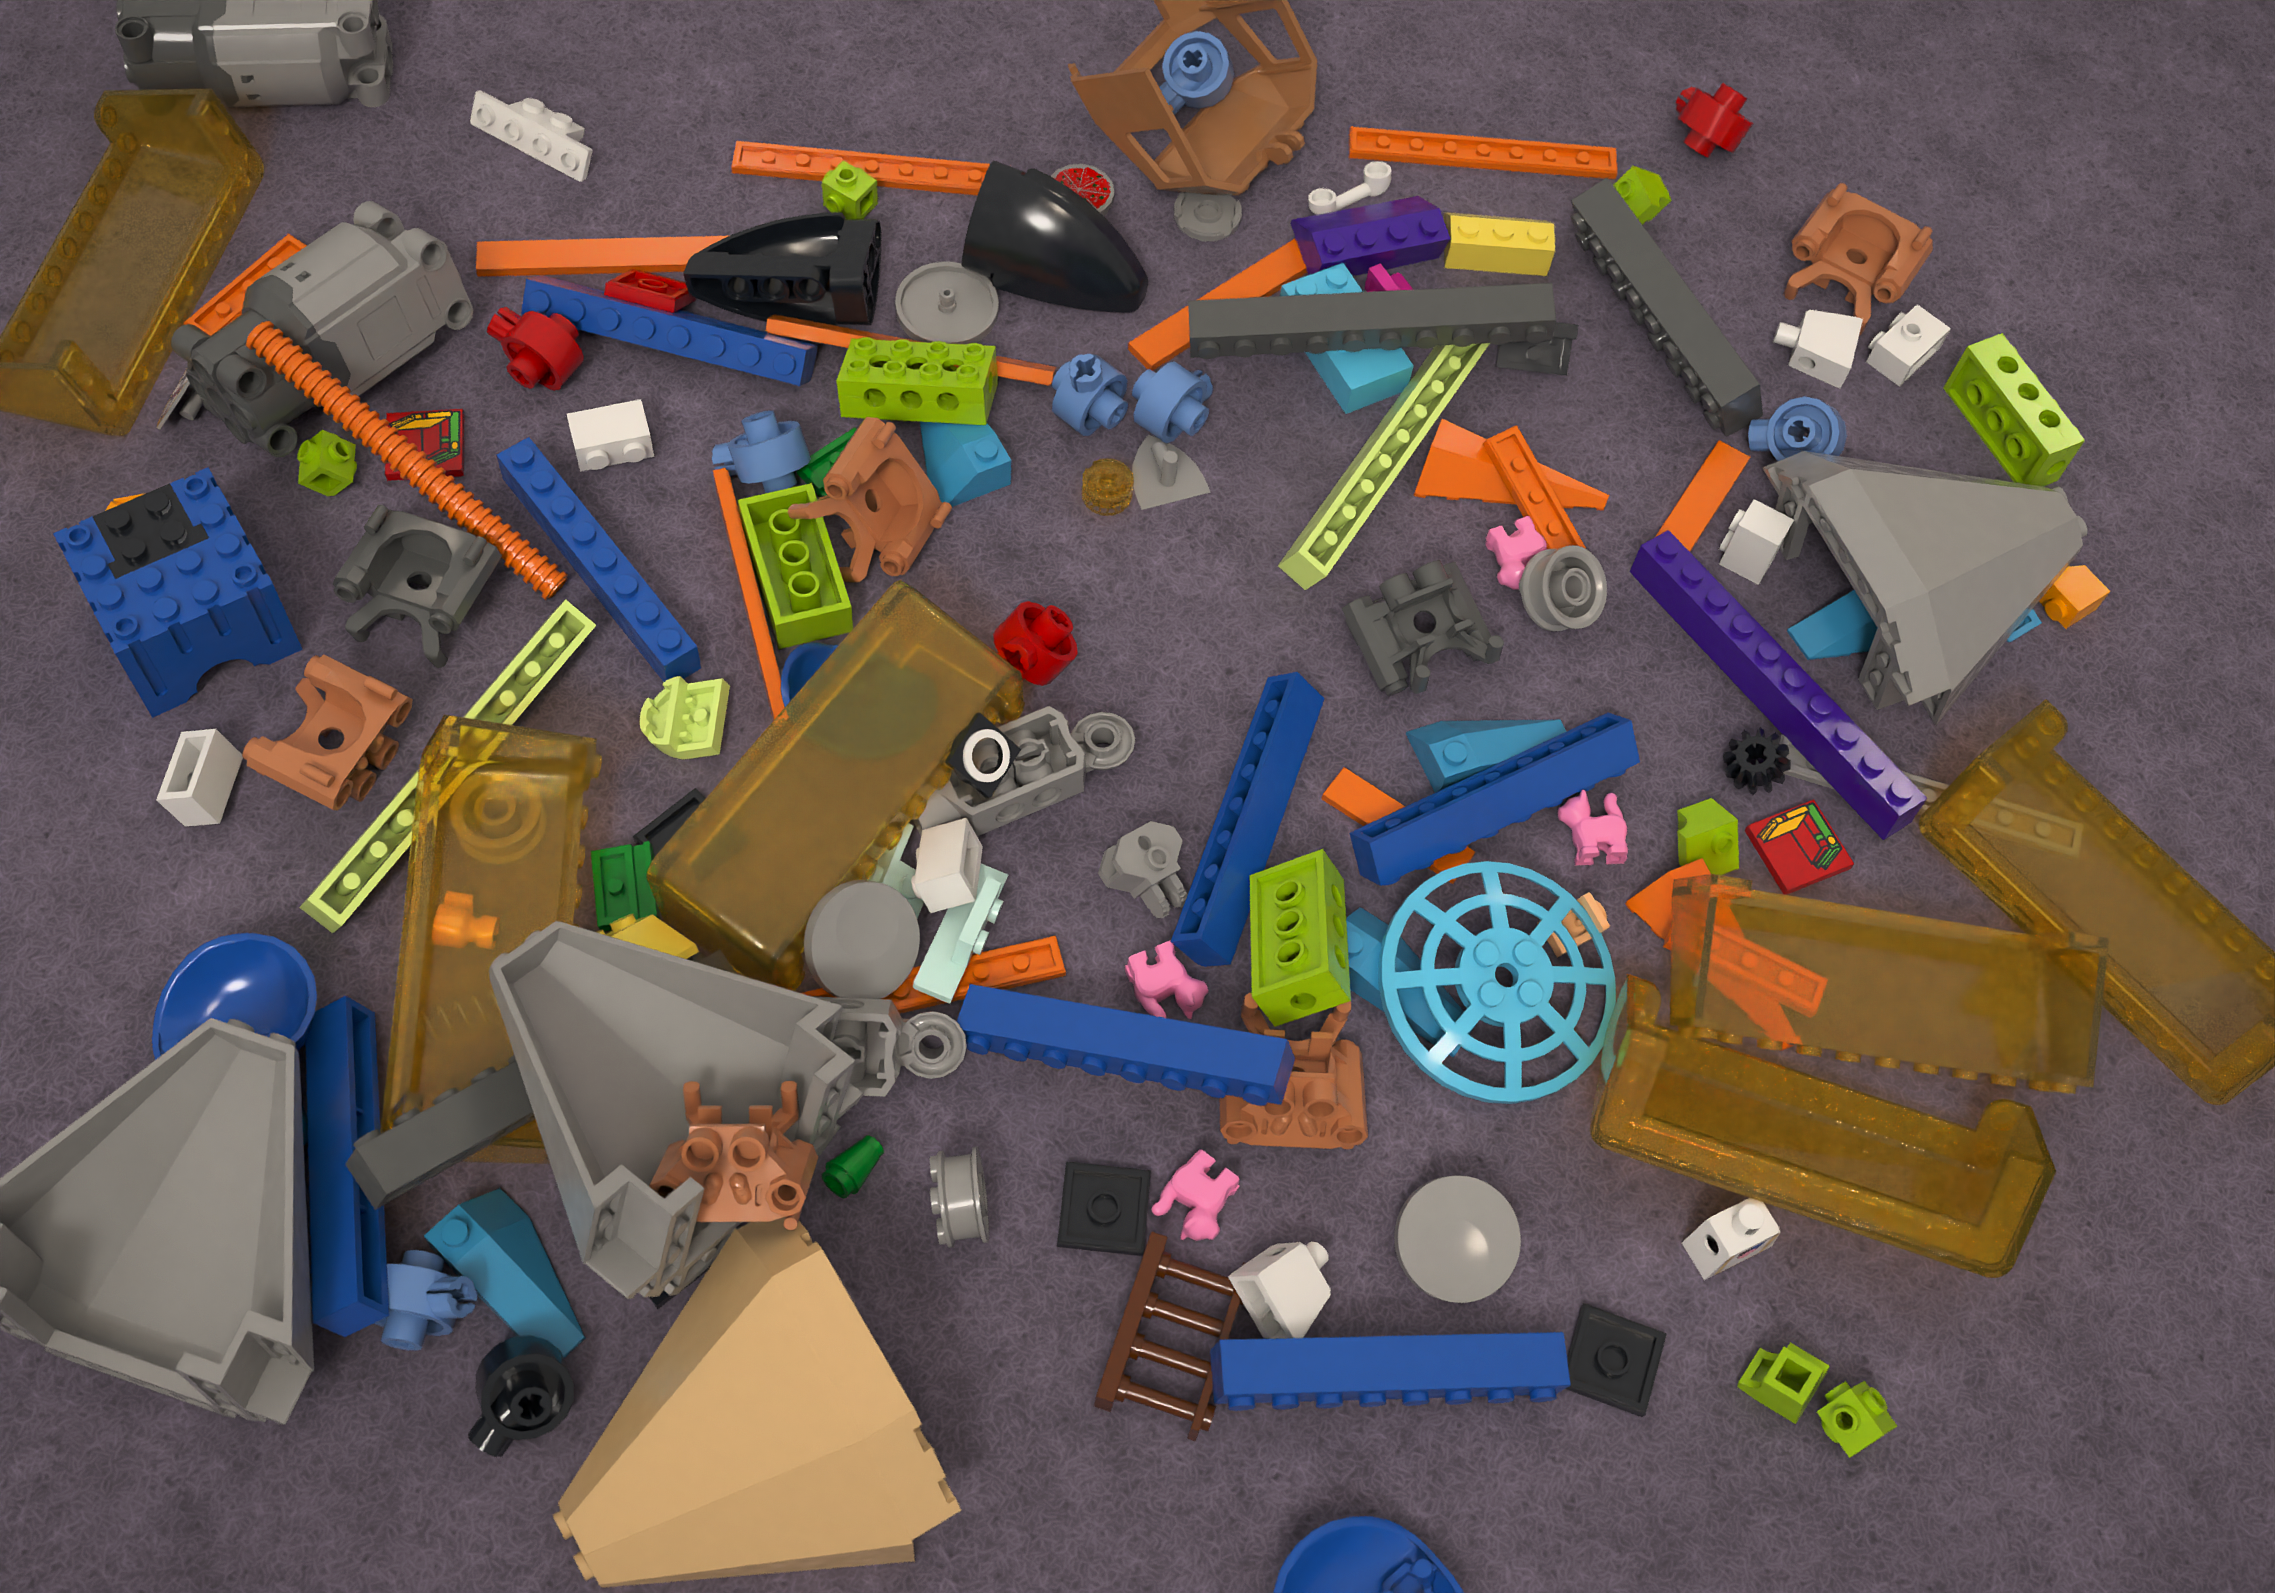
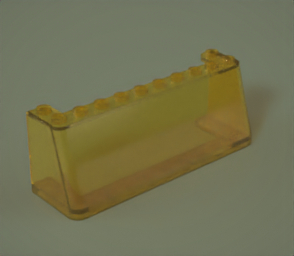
M212 89L104 90L96 104L94 119L110 144L0 335V411L108 436H124L131 430L172 352L171 339L174 332L183 326L184 322L191 316L264 174L260 155Z
M903 580L894 582L655 856L647 871V881L664 922L710 954L721 950L732 968L742 976L795 991L805 977V971L803 970L804 961L801 953L804 950L806 926L817 903L829 891L843 883L854 880H868L877 867V860L886 849L890 851L898 844L903 833L902 830L911 819H918L927 806L928 798L936 789L941 790L948 783L952 774V768L945 763V760L951 752L956 736L968 726L976 713H981L994 725L996 723L1004 725L1020 717L1025 707L1022 673L916 588Z
M2045 699L1980 753L1921 815L1919 819L1920 831L1941 854L2189 1088L2209 1104H2226L2275 1067V952L2053 750L2067 735L2068 723L2064 715Z
M444 714L421 755L417 778L381 1134L394 1128L393 1122L409 1110L418 1108L420 1112H423L434 1106L432 1101L446 1090L457 1087L461 1091L472 1085L471 1079L483 1070L494 1066L498 1071L509 1065L508 1059L514 1055L489 979V968L502 953L509 954L522 945L531 933L536 930L542 931L555 921L579 927L578 924L573 923L574 908H579L582 897V885L577 884L576 880L577 869L582 868L585 858V845L579 844L580 830L585 829L588 819V806L582 805L583 791L588 790L591 778H598L601 769L602 756L596 753V738ZM536 1119L461 1161L550 1164Z
M1715 874L1680 878L1673 881L1671 903L1670 1026L1678 1028V1036L1717 1039V1042L1742 1045L1743 1038L1757 1040V1048L1782 1051L1783 1044L1796 1046V1054L1821 1057L1822 1050L1836 1052L1835 1060L1861 1063V1056L1875 1058L1874 1066L1900 1069V1062L1914 1064L1913 1072L1939 1075V1068L1952 1070V1078L1977 1081L1978 1074L1991 1076V1084L2016 1087L2017 1080L2029 1081L2030 1090L2076 1094V1087L2093 1088L2109 938L2075 932L2025 934L1752 890V880Z
M1630 974L1626 975L1607 1026L1593 1103L1590 1133L1597 1145L1624 1156L1984 1277L1997 1278L2011 1271L2056 1174L2054 1163L2031 1106L2009 1099L1992 1101L1984 1108L1976 1128L1972 1129L1655 1024L1661 1007L1659 989L1648 980Z

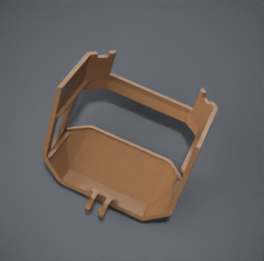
M1154 0L1163 20L1114 72L1082 76L1075 63L1068 64L1072 74L1070 76L1071 82L1094 123L1152 181L1157 190L1210 195L1232 194L1234 196L1245 192L1253 178L1267 168L1269 160L1277 165L1289 163L1294 157L1293 152L1300 150L1304 146V137L1297 130L1303 127L1305 119L1314 110L1317 59L1288 0ZM1275 9L1300 57L1275 59L1240 14ZM1217 18L1260 65L1234 78L1232 87L1224 99L1214 106L1200 109L1189 123L1181 129L1172 112L1174 110L1172 105H1168L1150 70L1165 55V52L1174 40ZM1164 129L1172 141L1153 160L1130 132Z

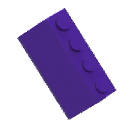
M1419 196L1293 219L1290 223L1308 275L1341 263L1345 264L1352 276L1367 274L1369 268L1380 263L1387 270L1437 259L1441 256L1451 239L1440 208Z

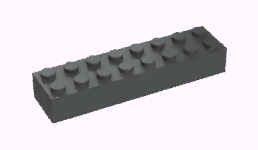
M1606 178L1572 199L1574 214L1571 216V220L1578 231L1575 233V237L1584 251L1590 249L1595 255L1592 258L1594 265L1602 276L1607 273L1613 280L1610 285L1620 301L1625 298L1632 306L1629 308V312L1638 326L1645 324L1650 332L1647 334V337L1653 348L1657 352L1663 349L1669 357L1666 359V364L1671 373L1676 378L1682 375L1687 382L1684 388L1694 404L1700 401L1705 407L1706 411L1703 414L1713 430L1720 428L1725 436H1729L1749 425L1752 419L1762 417L1763 408L1760 383L1610 180Z

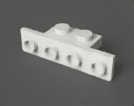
M481 90L476 91L470 119L472 125L579 182L587 178L593 149L579 142L583 138L585 128L572 122L571 117L545 108L544 104L536 99L525 98L523 101L507 105Z

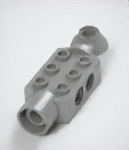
M1047 706L997 727L1021 751L991 798H985L973 786L963 782L954 770L945 763L952 746L939 752L937 775L903 788L902 793L920 836L924 829L964 818L968 819L975 834L980 836L1084 792L1087 772L1094 769L1103 771L1114 769L1127 761L1134 750V732L1128 722L1113 713L1099 712L1090 714L1080 720L1072 730V733H1070L1069 721L1064 718V714ZM987 737L979 740L972 751L973 764L983 774L994 772L999 759V751L993 738ZM1098 743L1110 744V746L1105 748H1100L1095 745H1097Z
M812 996L843 1006L833 1043L856 1060L849 1082L864 1093L863 1096L885 1097L895 1083L901 1066H905L917 1076L932 1079L944 1077L955 1071L964 1059L967 1048L965 1033L958 1022L947 1014L931 1011L919 1013L910 1019H902L892 1000ZM927 1035H935L942 1040L943 1045L936 1049H930L924 1046L921 1040Z

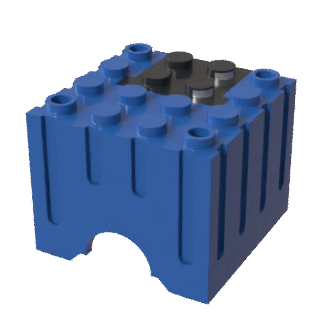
M209 467L195 472L196 475L189 476L185 480L181 478L80 521V525L72 526L69 529L66 527L53 533L115 655L152 718L186 703L193 694L198 692L197 683L201 676L217 664L229 660L242 659L251 662L254 666L259 664L270 665L303 650L269 575L266 573L254 548L249 543L244 530L235 514H233Z

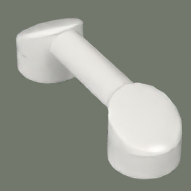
M1378 161L1367 164L1364 168V183L1338 196L1332 190L1325 188L1312 191L1308 197L1309 209L1316 215L1335 212L1369 195L1378 196L1382 194L1390 185L1391 167L1387 163Z

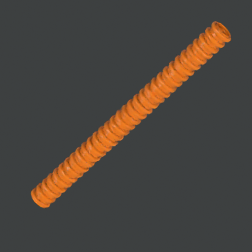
M271 321L262 322L251 331L246 341L247 348L250 350L256 349L255 354L259 358L265 357L267 365H275V371L279 375L285 374L284 379L287 382H295L294 387L298 391L304 390L306 398H314L313 403L317 407L323 406V412L326 415H334L333 420L337 424L342 422V428L346 432L351 430L353 432L352 436L356 440L361 438V444L365 448L371 447L372 454L375 456L380 454L381 461L384 464H391V470L394 472L400 471V477L403 480L409 479L411 487H419V493L422 496L428 495V501L431 504H439L438 509L441 512L447 511V517L450 520L456 519L458 521L457 526L460 528L466 527V532L476 537H483L487 542L496 546L502 555L501 559L505 560L504 565L507 568L512 566L514 568L513 573L516 576H524L523 581L526 584L531 582L533 584L532 589L535 592L540 590L543 593L542 598L545 600L550 599L562 588L568 576L565 571L560 573L558 565L555 563L549 564V558L546 555L541 557L539 555L540 550L537 547L533 549L529 547L531 543L527 539L522 541L520 539L521 534L518 531L513 533L511 531L512 526L508 523L502 524V518L499 515L494 517L491 508L485 509L482 507L484 503L480 499L475 501L473 499L474 494L471 491L466 493L464 485L461 483L456 485L454 483L455 478L452 475L447 477L444 468H436V462L433 459L427 460V454L424 451H416L417 446L414 443L408 444V438L405 435L399 436L398 429L395 427L389 428V422L385 418L380 420L378 412L375 410L369 411L370 406L366 402L361 404L360 397L356 394L351 395V390L347 386L341 387V381L338 378L332 379L331 372L328 370L322 371V365L319 362L313 363L311 355L308 353L303 355V349L299 345L293 346L291 338H283L284 333L280 329L274 330V324Z

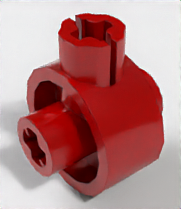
M1723 82L1714 96L1693 86L1684 89L1680 94L1688 99V102L1686 103L1678 97L1676 100V110L1679 113L1678 119L1692 129L1683 142L1709 158L1717 145L1734 153L1753 125L1749 119L1739 113L1748 98Z
M506 306L500 308L497 311L500 316L494 314L487 327V333L501 343L504 353L510 360L506 367L510 376L520 385L529 389H533L537 383H540L550 390H560L584 361L583 352L575 341L579 335L576 327L567 318L557 313L547 317L535 311H528L521 317Z
M1030 601L1020 603L993 633L994 644L998 651V665L1001 670L1016 681H1023L1025 679L1032 684L1041 686L1050 684L1078 654L1077 644L1071 633L1073 624L1065 612L1053 605L1045 608L1040 604Z

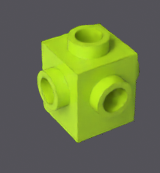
M844 160L834 170L828 171L822 180L823 206L827 207L830 212L843 213L845 219H863L878 204L877 180L869 176L861 168H856Z
M323 429L310 440H305L297 454V459L300 461L298 484L325 496H335L353 482V476L357 469V462L355 461L356 444Z
M1846 1381L1824 1395L1829 1403L1817 1411L1822 1419L1821 1424L1827 1436L1833 1442L1839 1443L1849 1458L1897 1427L1886 1411L1888 1407L1883 1396L1875 1388L1869 1387L1865 1381L1852 1388Z

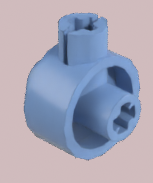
M1200 31L1183 34L1174 40L1165 52L1162 67L1166 81L1159 88L1168 105H1172L1174 115L1184 105L1198 109L1214 106L1225 98L1232 87L1234 79L1233 62L1222 42L1212 34Z
M1077 355L1072 361L1061 366L1053 378L1052 388L1056 390V394L1052 402V411L1058 418L1082 436L1091 435L1101 425L1107 429H1112L1119 424L1126 414L1128 403L1123 400L1127 389V378L1098 355Z
M1175 361L1167 363L1157 373L1151 369L1146 370L1138 378L1132 390V396L1138 400L1134 411V422L1165 443L1174 441L1183 431L1190 436L1195 435L1202 428L1209 415V409L1202 405L1205 400L1210 398L1213 392L1209 376L1207 374L1202 375L1203 371L1200 370L1190 372Z
M1805 396L1790 399L1778 407L1770 419H1752L1748 432L1751 451H1771L1774 458L1778 461L1798 454L1801 451L1839 456L1844 450L1847 438L1845 422L1839 412L1819 399Z
M770 410L755 413L744 418L741 422L745 433L735 437L730 442L717 444L713 448V464L724 463V465L716 466L715 470L726 468L730 476L738 475L741 483L762 482L765 493L788 489L796 485L797 481L794 471L804 467L811 460L800 424L797 421L777 422L774 412Z
M419 1250L405 1251L401 1264H387L389 1316L374 1323L384 1327L381 1342L398 1349L421 1350L425 1335L441 1336L450 1334L453 1331L456 1318L466 1317L476 1306L471 1303L460 1304V1302L477 1301V1292L473 1281L468 1277H452L442 1273L445 1260L439 1255Z

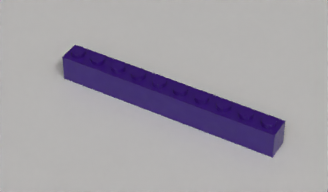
M1669 530L1642 544L1630 569V573L1771 723L1786 736L1791 744L1878 836L1885 840L1910 824L1927 800V797Z

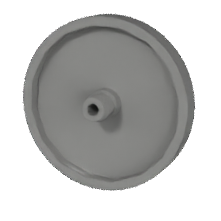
M935 262L919 267L905 277L896 293L895 310L897 320L904 332L915 341L928 343L942 341L947 344L966 345L977 343L990 333L998 317V295L992 282L984 275L963 268L962 263Z
M854 880L843 883L829 891L817 903L809 917L804 936V953L809 971L818 985L835 997L882 999L900 987L914 967L920 944L918 920L908 900L891 886L870 880Z
M1455 1175L1433 1179L1420 1186L1408 1197L1397 1217L1394 1244L1402 1270L1418 1289L1439 1300L1467 1303L1491 1295L1508 1280L1519 1258L1521 1234L1514 1210L1497 1189L1480 1179Z

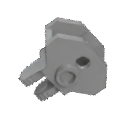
M1150 821L1118 839L1116 845L1104 851L1098 875L1105 886L1130 892L1134 899L1141 896L1147 908L1150 909L1156 918H1164L1169 915L1171 908L1165 897L1169 899V902L1175 908H1181L1184 906L1188 896L1183 888V884L1176 875V872L1181 869L1177 859L1183 840L1174 826Z

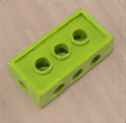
M2003 333L1967 346L1946 382L1944 390L2013 482L2043 487L2058 481L2085 441L2079 430L2067 418L2056 400L2050 396L2038 380L2036 374L2030 370L2018 354L2016 348L2010 344Z
M869 337L852 338L836 380L841 417L864 419L866 417H873L882 420L986 425L998 385L996 346H985L979 343L966 345L947 344L942 341L928 343L910 342L906 339L890 341L874 340Z
M1320 849L1249 875L1252 998L1270 1022L1276 1027L1350 1002L1344 879L1325 851Z

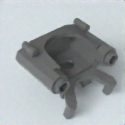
M378 505L364 526L366 532L333 581L335 586L334 593L345 602L354 603L356 600H362L366 593L373 597V599L347 619L345 629L356 641L364 642L370 635L367 628L382 615L402 621L405 615L409 616L421 626L423 651H425L426 658L436 668H442L446 665L448 658L441 650L440 634L457 631L502 555L496 546L487 542L483 537H476L466 531L404 511L388 510L386 506ZM408 581L427 588L414 590L408 586Z
M1440 560L1429 562L1412 573L1415 578L1413 580H1410L1407 573L1396 575L1379 585L1383 594L1381 598L1372 601L1370 595L1360 597L1341 608L1346 617L1345 621L1357 646L1359 645L1380 691H1385L1387 696L1395 695L1409 687L1406 682L1409 677L1402 664L1407 658H1409L1410 689L1415 694L1426 691L1431 673L1427 663L1434 654L1448 649L1463 650L1466 657L1471 656L1473 662L1480 660L1485 664H1492L1500 660L1504 641L1498 635L1491 636L1456 562L1442 565ZM1425 612L1433 617L1435 627L1432 632L1422 633L1416 629L1413 621L1417 613Z

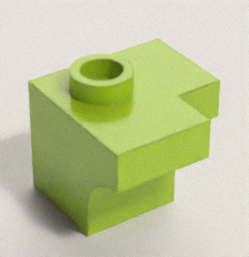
M1632 166L1613 185L1642 225L1646 221L1652 220L1672 201L1660 175Z
M1712 798L1677 810L1678 859L1681 866L1703 858L1713 878L1739 869L1737 818Z
M1791 1342L1787 1348L1784 1346L1779 1354L1759 1348L1739 1380L1737 1387L1756 1401L1796 1424L1826 1376L1830 1366Z

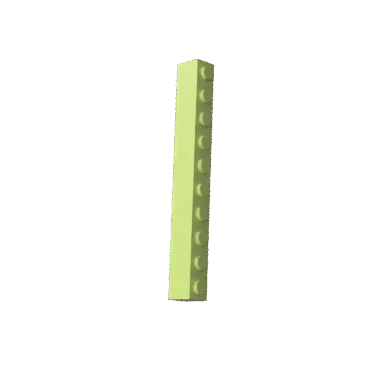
M1490 343L1471 344L1465 347L1441 345L1433 348L1279 563L1278 567L1304 590H1307L1328 575Z
M565 599L299 908L331 933L338 930L595 628L596 624Z

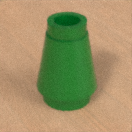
M866 1135L862 1140H859L826 1163V1170L822 1173L825 1185L841 1198H847L850 1194H857L879 1161V1158L884 1154L882 1145L872 1136Z

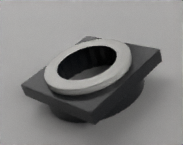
M976 713L968 726L956 736L945 763L954 770L963 782L973 786L985 798H991L1021 749L981 713ZM987 737L995 740L999 751L997 766L991 774L979 772L972 761V751L975 744Z

